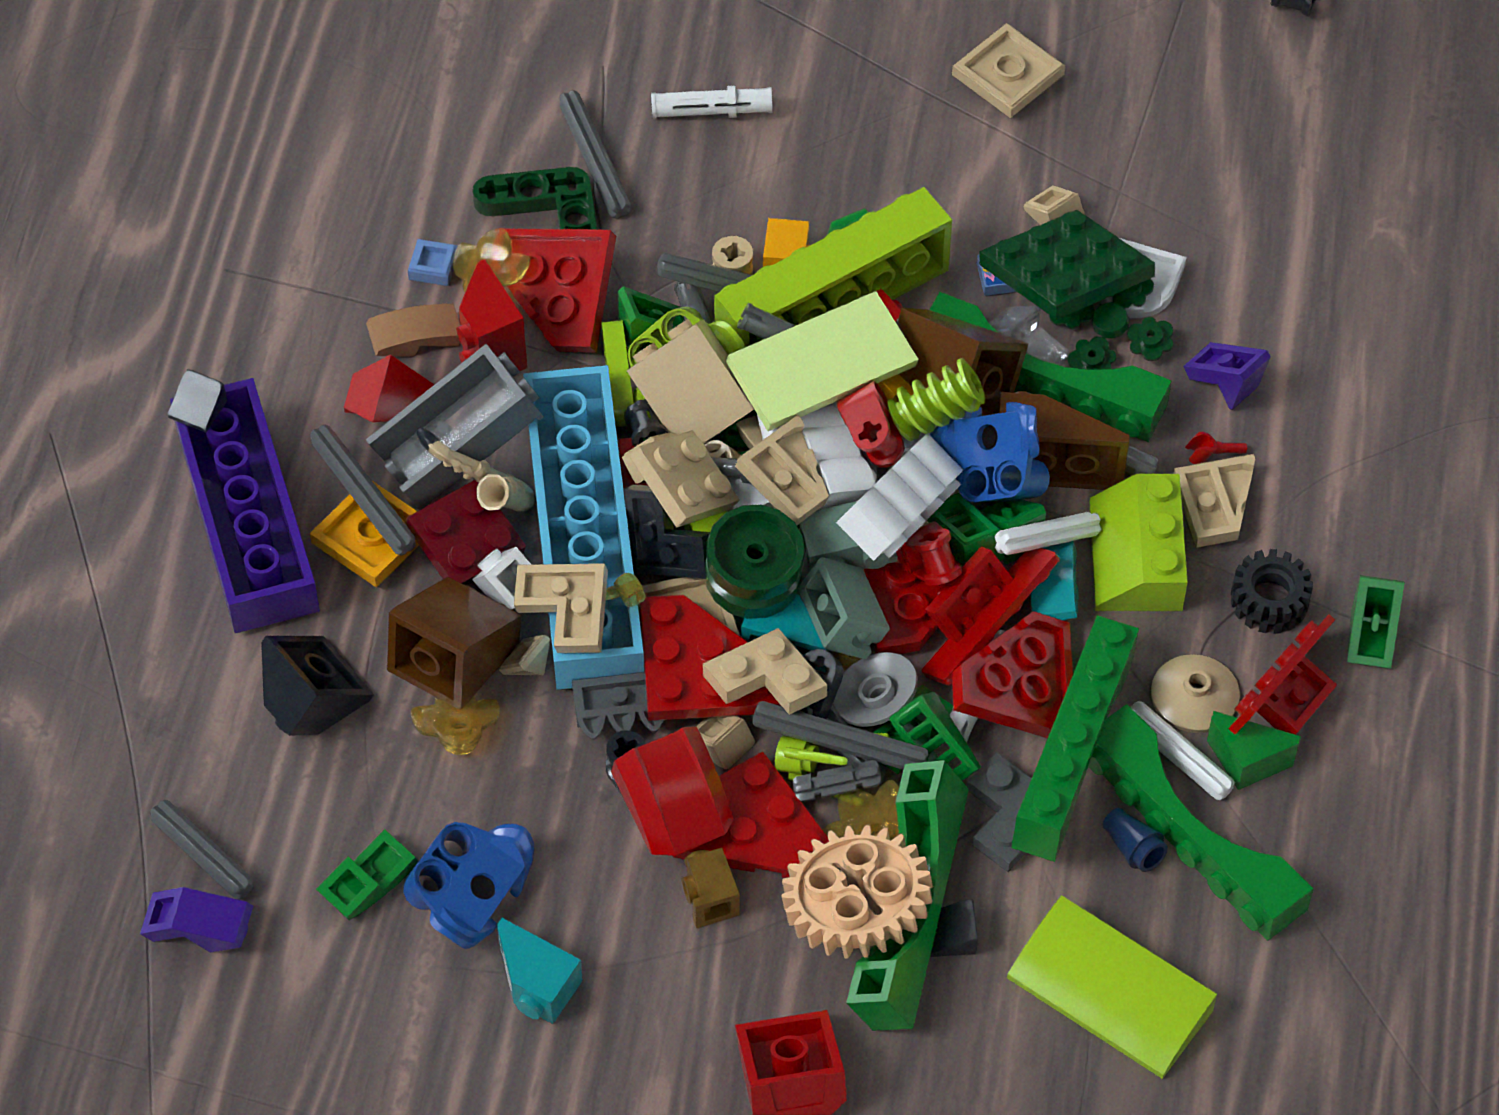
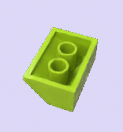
M1135 474L1090 497V513H1096L1101 518L1099 523L1101 527L1100 533L1097 536L1091 537L1095 611H1183L1188 582L1180 474Z

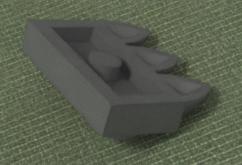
M645 672L572 680L577 727H580L592 740L599 736L604 724H611L617 732L622 730L630 731L634 721L641 720L649 730L656 733L664 720L648 721Z

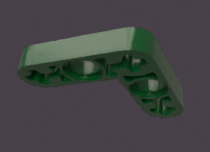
M578 167L488 175L480 178L473 185L474 207L482 215L494 217L556 210L559 229H597L590 178L583 169ZM574 184L577 190H569L567 185ZM536 186L542 190V193L536 197H526L521 191L526 187ZM550 186H554L555 193H550ZM508 190H513L514 197L509 198ZM495 193L496 198L488 199L487 194ZM575 213L585 215L588 218L579 225H573L566 221L568 216Z

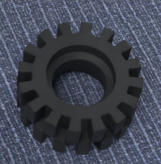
M1270 549L1267 557L1264 556L1262 550L1255 552L1254 559L1249 555L1243 559L1242 565L1239 564L1235 571L1230 602L1232 608L1236 607L1235 615L1237 618L1241 619L1246 616L1245 625L1249 628H1252L1254 623L1260 624L1258 632L1266 633L1267 626H1273V634L1281 633L1283 624L1289 631L1295 628L1296 621L1301 623L1305 618V613L1308 611L1313 590V581H1310L1311 573L1309 569L1303 570V561L1298 558L1294 563L1290 562L1292 554L1286 551L1283 558L1277 557V549ZM1261 583H1275L1285 588L1288 596L1282 600H1269L1260 596L1255 591V587Z

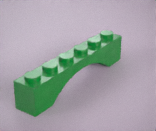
M939 292L929 309L997 332L986 320L978 306L948 294ZM1026 353L1014 392L1024 391L1030 394L1046 395L1130 435L1129 437H1136L1149 442L1168 406L1172 380L1133 365L1116 369L1085 370L1063 367L1040 360Z
M1098 615L1096 616L1018 811L1011 848L1055 862L1068 830L1099 736L1114 702L1121 693L1132 665L1139 628Z
M1125 704L1106 719L1088 767L1096 775H1103L1114 786L1116 794L1123 803L1128 806L1133 805L1145 817L1148 826L1163 834L1176 848L1177 855L1181 861L1190 868L1195 867L1205 877L1212 892L1218 898L1226 899L1238 911L1241 920L1250 930L1258 931L1269 941L1308 911L1314 888L1282 857L1259 853L1236 845L1211 831L1188 811L1174 793L1165 776L1158 753L1157 733L1128 704Z
M945 760L909 763L904 766L895 802L899 835H904L906 847L916 844L919 857L926 858L933 888L930 889L932 903L926 905L928 915L926 919L916 918L918 928L916 933L902 930L904 943L899 944L889 939L886 941L887 952L883 953L874 945L870 949L868 957H862L856 962L846 1003L872 1031L913 1029L969 792L968 787Z

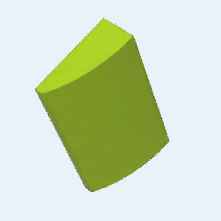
M1062 895L1032 934L1007 974V979L1161 1079L1164 1078L1211 1015L1217 998V994Z

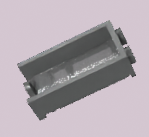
M485 344L365 439L385 461V467L399 482L402 492L419 510L428 506L430 501L440 496L444 490L450 488L463 477V472L456 473L453 467H445L443 461L435 458L424 448L416 433L419 428L426 429L436 435L449 449L482 461L532 423L535 418L541 420L544 417L534 405V402L540 397L525 378H522L519 382L515 380L514 376L520 371L505 352L497 357L490 347Z

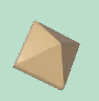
M539 635L522 639L502 663L499 671L503 675L544 676L550 638L547 635Z

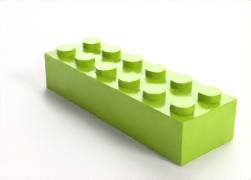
M925 187L911 194H903L884 208L876 212H868L855 223L843 229H836L830 232L824 239L808 247L795 250L789 257L773 265L760 268L754 275L737 284H729L724 287L719 293L714 295L715 322L724 321L728 323L743 340L745 346L748 347L764 340L746 330L737 328L738 321L743 319L740 316L748 303L796 326L873 293L880 288L892 300L949 271L952 218Z

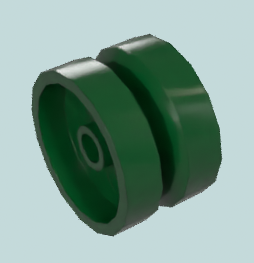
M742 505L726 512L713 525L707 540V558L705 563L706 587L713 600L728 613L746 619L767 618L783 611L796 598L802 579L804 543L803 536L797 525L780 510L765 505Z

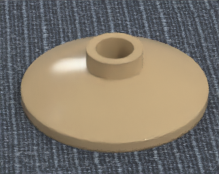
M1191 654L1175 657L1158 669L1151 685V699L1159 716L1171 726L1186 732L1205 733L1209 732L1213 711L1234 716L1236 713L1234 708L1240 699V690L1235 676L1225 665L1207 656ZM1190 684H1200L1203 688L1197 689Z

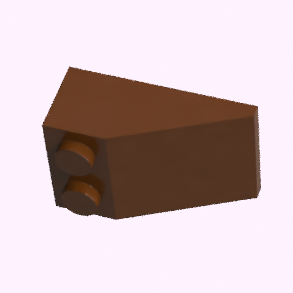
M1024 391L1014 393L1001 392L999 413L1006 412L1007 402L1031 405L1037 409L1039 456L1033 459L1043 462L1047 467L1050 476L1048 487L1106 490L1124 480L1130 435L1046 395L1030 394Z

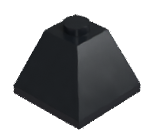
M266 635L261 642L264 706L275 718L277 727L289 736L319 735L368 703L374 696L373 692L324 636Z

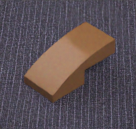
M431 304L398 309L371 317L366 323L376 356H388L390 354L392 356H415L420 346H459L460 344L456 327L460 326L454 304Z

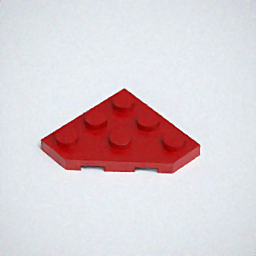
M498 228L491 268L509 288L528 316L540 328L549 343L558 352L597 353L616 235L611 230Z
M898 557V561L888 563L881 568L863 569L890 627V630L881 642L873 643L875 652L903 654L920 651L938 628L925 609L949 582L940 585H926L924 581L913 574H908L902 567Z
M685 595L640 597L648 721L754 715L755 709L761 701L781 706L765 686L726 704L704 678L703 663L748 642Z
M1033 611L986 645L978 653L952 671L954 711L1048 738L1073 676L1070 622Z
M762 751L719 775L734 818L727 833L682 854L673 856V858L685 860L689 854L698 850L712 851L722 848L730 868L754 873L755 868L781 873V878H789L787 866L789 864H800L797 853L799 850L812 853L813 846L811 840L816 839L826 844L829 842V839Z

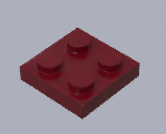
M476 480L408 516L405 521L406 526L413 533L415 540L443 579L450 577L463 585L473 582L472 579L482 571L477 565L495 549L502 553L517 547L522 554L526 549L525 543L501 509L489 511L480 505L477 499V486L479 482Z

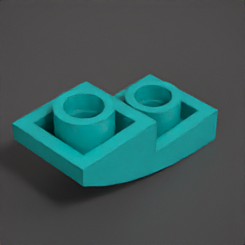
M1070 541L1043 547L1044 549L1054 551L1060 560L1050 571L1048 578L1032 591V612L1035 611L1063 621L1077 618L1079 591L1075 579L1077 558L1075 543Z

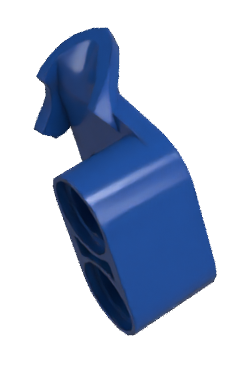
M1007 402L1005 413L982 416V409L980 407L979 410L973 413L965 411L964 417L958 420L951 418L949 424L943 427L937 426L929 434L963 469L955 479L961 484L958 487L960 494L969 502L1002 503L1037 498L1042 496L1048 488L1050 476L1047 467L1043 462L1033 459L1039 456L1037 409L1034 406ZM992 425L997 431L998 439L996 445L989 450L983 444L982 433L987 426Z
M461 822L448 824L440 831L406 878L404 883L406 900L418 909H430L431 926L464 949L472 948L497 928L498 923L490 917L509 889L512 896L516 898L521 894L533 862L535 850L533 838L525 827L518 824H502L489 832ZM444 841L457 843L461 847L462 856L450 854L446 850ZM419 876L432 878L437 884L438 891L426 890L421 885ZM485 876L493 882L495 893L491 898L480 899L472 893L470 883L474 877Z

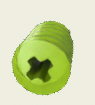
M964 358L957 360L959 373L955 374L946 365L942 367L944 380L940 381L931 372L927 374L928 388H925L916 379L912 381L913 395H910L902 386L897 388L899 401L895 402L891 398L888 400L890 415L897 429L906 440L913 441L918 439L920 433H930L934 431L936 425L943 427L949 424L951 418L958 420L964 417L965 411L973 413L979 410L981 404L985 403V394L981 382Z

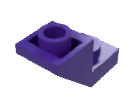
M186 887L153 892L140 934L152 942L185 937L210 953L241 948L248 932V923L253 905L246 901Z

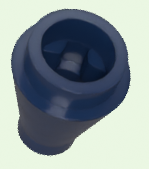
M1122 808L1112 810L1103 820L1102 827L1110 834L1131 868H1139L1142 872H1148L1156 868L1165 858L1168 846L1164 842L1163 834L1127 814Z

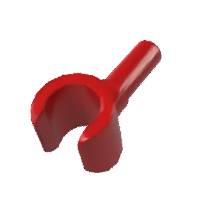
M1198 432L1188 442L1185 449L1195 451L1189 457V461L1192 464L1205 463L1212 454H1246L1247 444L1222 443L1215 441L1206 432Z

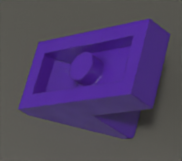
M1210 342L1183 367L1189 380L1218 384L1228 408L1233 410L1259 386L1271 356L1268 350Z

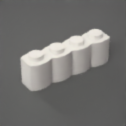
M836 402L800 417L804 423L802 433L808 449H813L818 463L816 467L817 473L823 478L829 495L825 505L820 509L858 501L878 482L875 471L870 468L862 457V450L854 443Z
M926 433L836 523L873 561L882 552L890 558L961 485L955 478L963 469Z

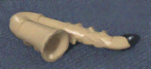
M419 428L416 431L424 448L435 458L443 461L445 467H453L454 472H463L465 479L473 478L479 482L477 486V499L483 508L490 511L500 510L502 507L519 512L527 511L533 507L535 502L534 491L522 480L490 467L486 460L478 461L449 449L436 435L426 429Z

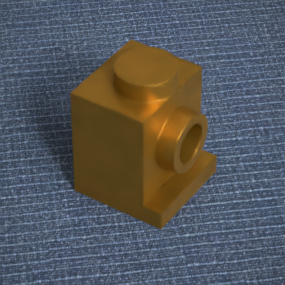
M719 848L712 851L698 850L689 854L684 860L687 867V876L682 877L681 881L688 903H693V922L696 929L740 916V894L723 849Z

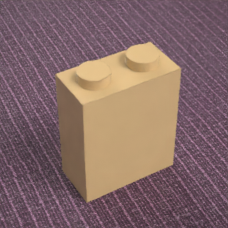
M689 319L685 320L667 333L671 338L670 342L659 349L653 342L635 354L633 358L637 364L627 370L663 426L666 427L668 433L673 432L678 435L693 430L697 437L705 443L754 410L726 363L728 354L704 319L695 325H692Z

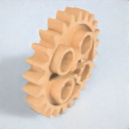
M865 825L861 835H855L851 826H847L845 837L838 838L833 831H828V843L823 844L813 839L811 840L813 846L812 853L802 850L797 852L800 864H789L787 866L790 877L782 880L785 893L781 894L789 926L794 925L798 938L807 936L809 947L812 949L823 942L825 953L829 956L837 947H841L844 958H849L854 948H860L861 954L866 958L869 955L870 946L874 945L885 953L887 952V940L892 939L899 944L904 943L902 930L916 933L918 931L916 918L926 919L928 916L926 905L932 903L930 889L933 888L926 858L919 857L916 844L906 847L905 838L902 834L890 841L888 828H883L877 836H873L870 825Z

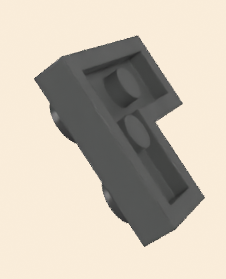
M995 752L982 768L967 781L969 792L997 812L974 836L973 846L1005 871L1009 872L1026 854L1011 848L1016 817L1032 778Z

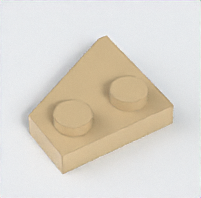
M799 415L792 418L740 456L735 465L776 509L791 518L796 525H799L823 507L829 497L823 478L817 473L816 467L818 463L813 449H808L802 433L804 423Z
M1254 454L1174 468L1173 474H1180L1182 507L1196 548L1238 540L1255 464Z

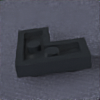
M631 485L625 488L624 500L633 572L706 579V549L710 532L674 529L672 520L649 486Z

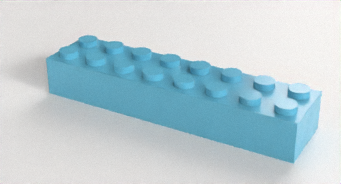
M608 365L523 373V378L540 397L534 402V405L544 416L541 420L535 418L528 425L543 564L605 563L608 570L601 653H557L554 647L557 612H548L556 690L572 688V680L644 672L643 645Z

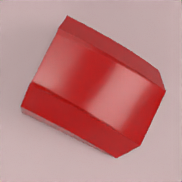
M697 726L682 727L676 732L640 747L633 748L614 761L611 773L652 855L677 856L727 833L734 818L714 763Z
M828 1010L735 1025L739 1053L753 1115H832L847 1101L845 1071Z

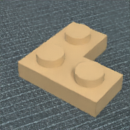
M605 563L517 565L514 607L518 613L557 612L554 647L557 653H601L608 578Z
M779 628L703 663L704 678L726 704L765 686L790 715L827 697V684Z

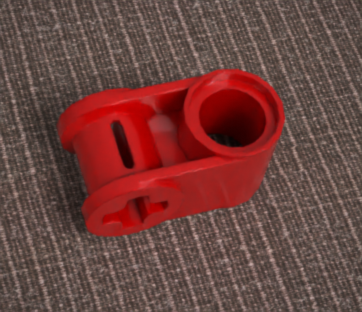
M876 381L867 384L836 402L854 443L859 449L866 452L874 465L880 468H887L893 466L901 459L905 450L904 441L890 415L888 399Z
M936 521L919 527L896 551L904 570L908 574H913L924 581L926 585H940L950 582L959 577L963 572L961 565L954 560L949 541L952 537L950 531L939 526Z

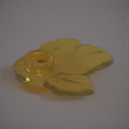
M497 228L485 233L478 240L476 246L464 242L460 243L453 256V269L455 274L463 280V291L465 293L477 262L486 259L503 287H506L522 279L529 267L531 258L525 254H512L509 234L505 228Z
M473 696L462 710H459L435 697V704L413 707L410 714L412 723L420 734L437 737L446 751L455 755H463L475 750L482 737V731L496 724L500 717V706L497 699L489 698L476 701L475 696Z
M888 780L880 787L874 797L861 789L839 794L838 812L840 820L825 826L822 830L827 837L828 831H833L838 838L845 837L847 826H851L855 835H861L865 825H870L873 836H877L883 828H888L891 841L899 835L895 803L899 786L893 780Z

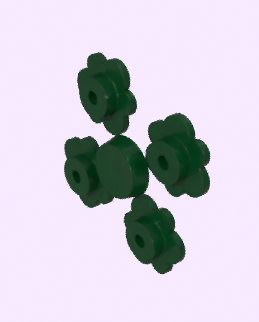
M1151 278L1110 296L1113 297V302L1100 305L1096 311L1092 305H1089L1057 320L1049 315V319L1053 324H1065L1069 329H1076L1079 327L1080 322L1087 323L1092 320L1094 331L1101 336L1094 337L1090 341L1085 339L1077 341L1075 345L1076 350L1072 351L1067 357L1070 368L1085 370L1111 369V364L1116 361V353L1109 349V343L1105 338H1117L1126 331L1127 337L1131 341L1130 351L1136 355L1142 354L1143 358L1147 361H1157L1161 358L1163 352H1168L1173 348V340L1171 339L1173 327L1169 322H1156L1153 317H1145L1142 320V324L1135 323L1129 326L1130 320L1125 309L1131 307L1132 304L1136 307L1145 304L1146 296L1150 295L1154 290V283Z

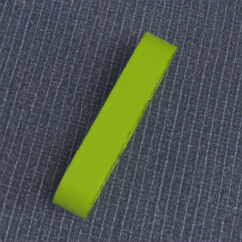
M623 321L601 322L605 365H608L615 426L625 427L627 425L624 421V413L627 407L634 404L631 379L627 372L629 364Z

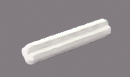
M1084 512L1000 530L995 535L997 542L995 549L1000 554L1011 555L1097 536L1101 531L1099 525L1101 518L1096 513Z
M1137 701L1131 706L1157 733L1158 750L1216 800L1221 801L1230 794L1235 783L1233 778L1144 702Z

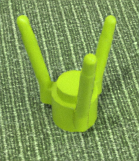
M875 733L890 738L887 733ZM783 735L776 748L775 768L778 771L789 772V781L793 782V779L797 776L806 775L807 772L813 773L818 762L844 766L848 760L843 756L819 752L818 746H815L817 744ZM850 793L832 796L858 808H863L865 805L862 799Z

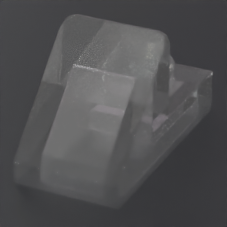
M1008 307L989 322L998 333L1029 343L1026 353L1040 360L1060 366L1067 361L1069 350L1039 327L1041 312L1039 307Z

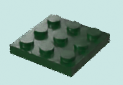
M1079 210L1067 212L1056 219L1034 226L1028 231L1009 239L1001 240L997 244L979 251L980 266L1056 320L1155 277L1154 261Z

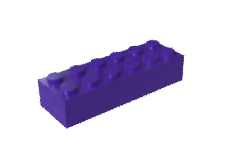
M253 378L224 385L227 402L206 433L175 421L235 634L320 612L314 577Z

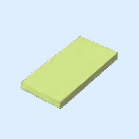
M875 291L729 354L726 363L767 431H771L786 424L797 415L802 417L839 401L873 381L879 383L916 367L918 358L880 296Z

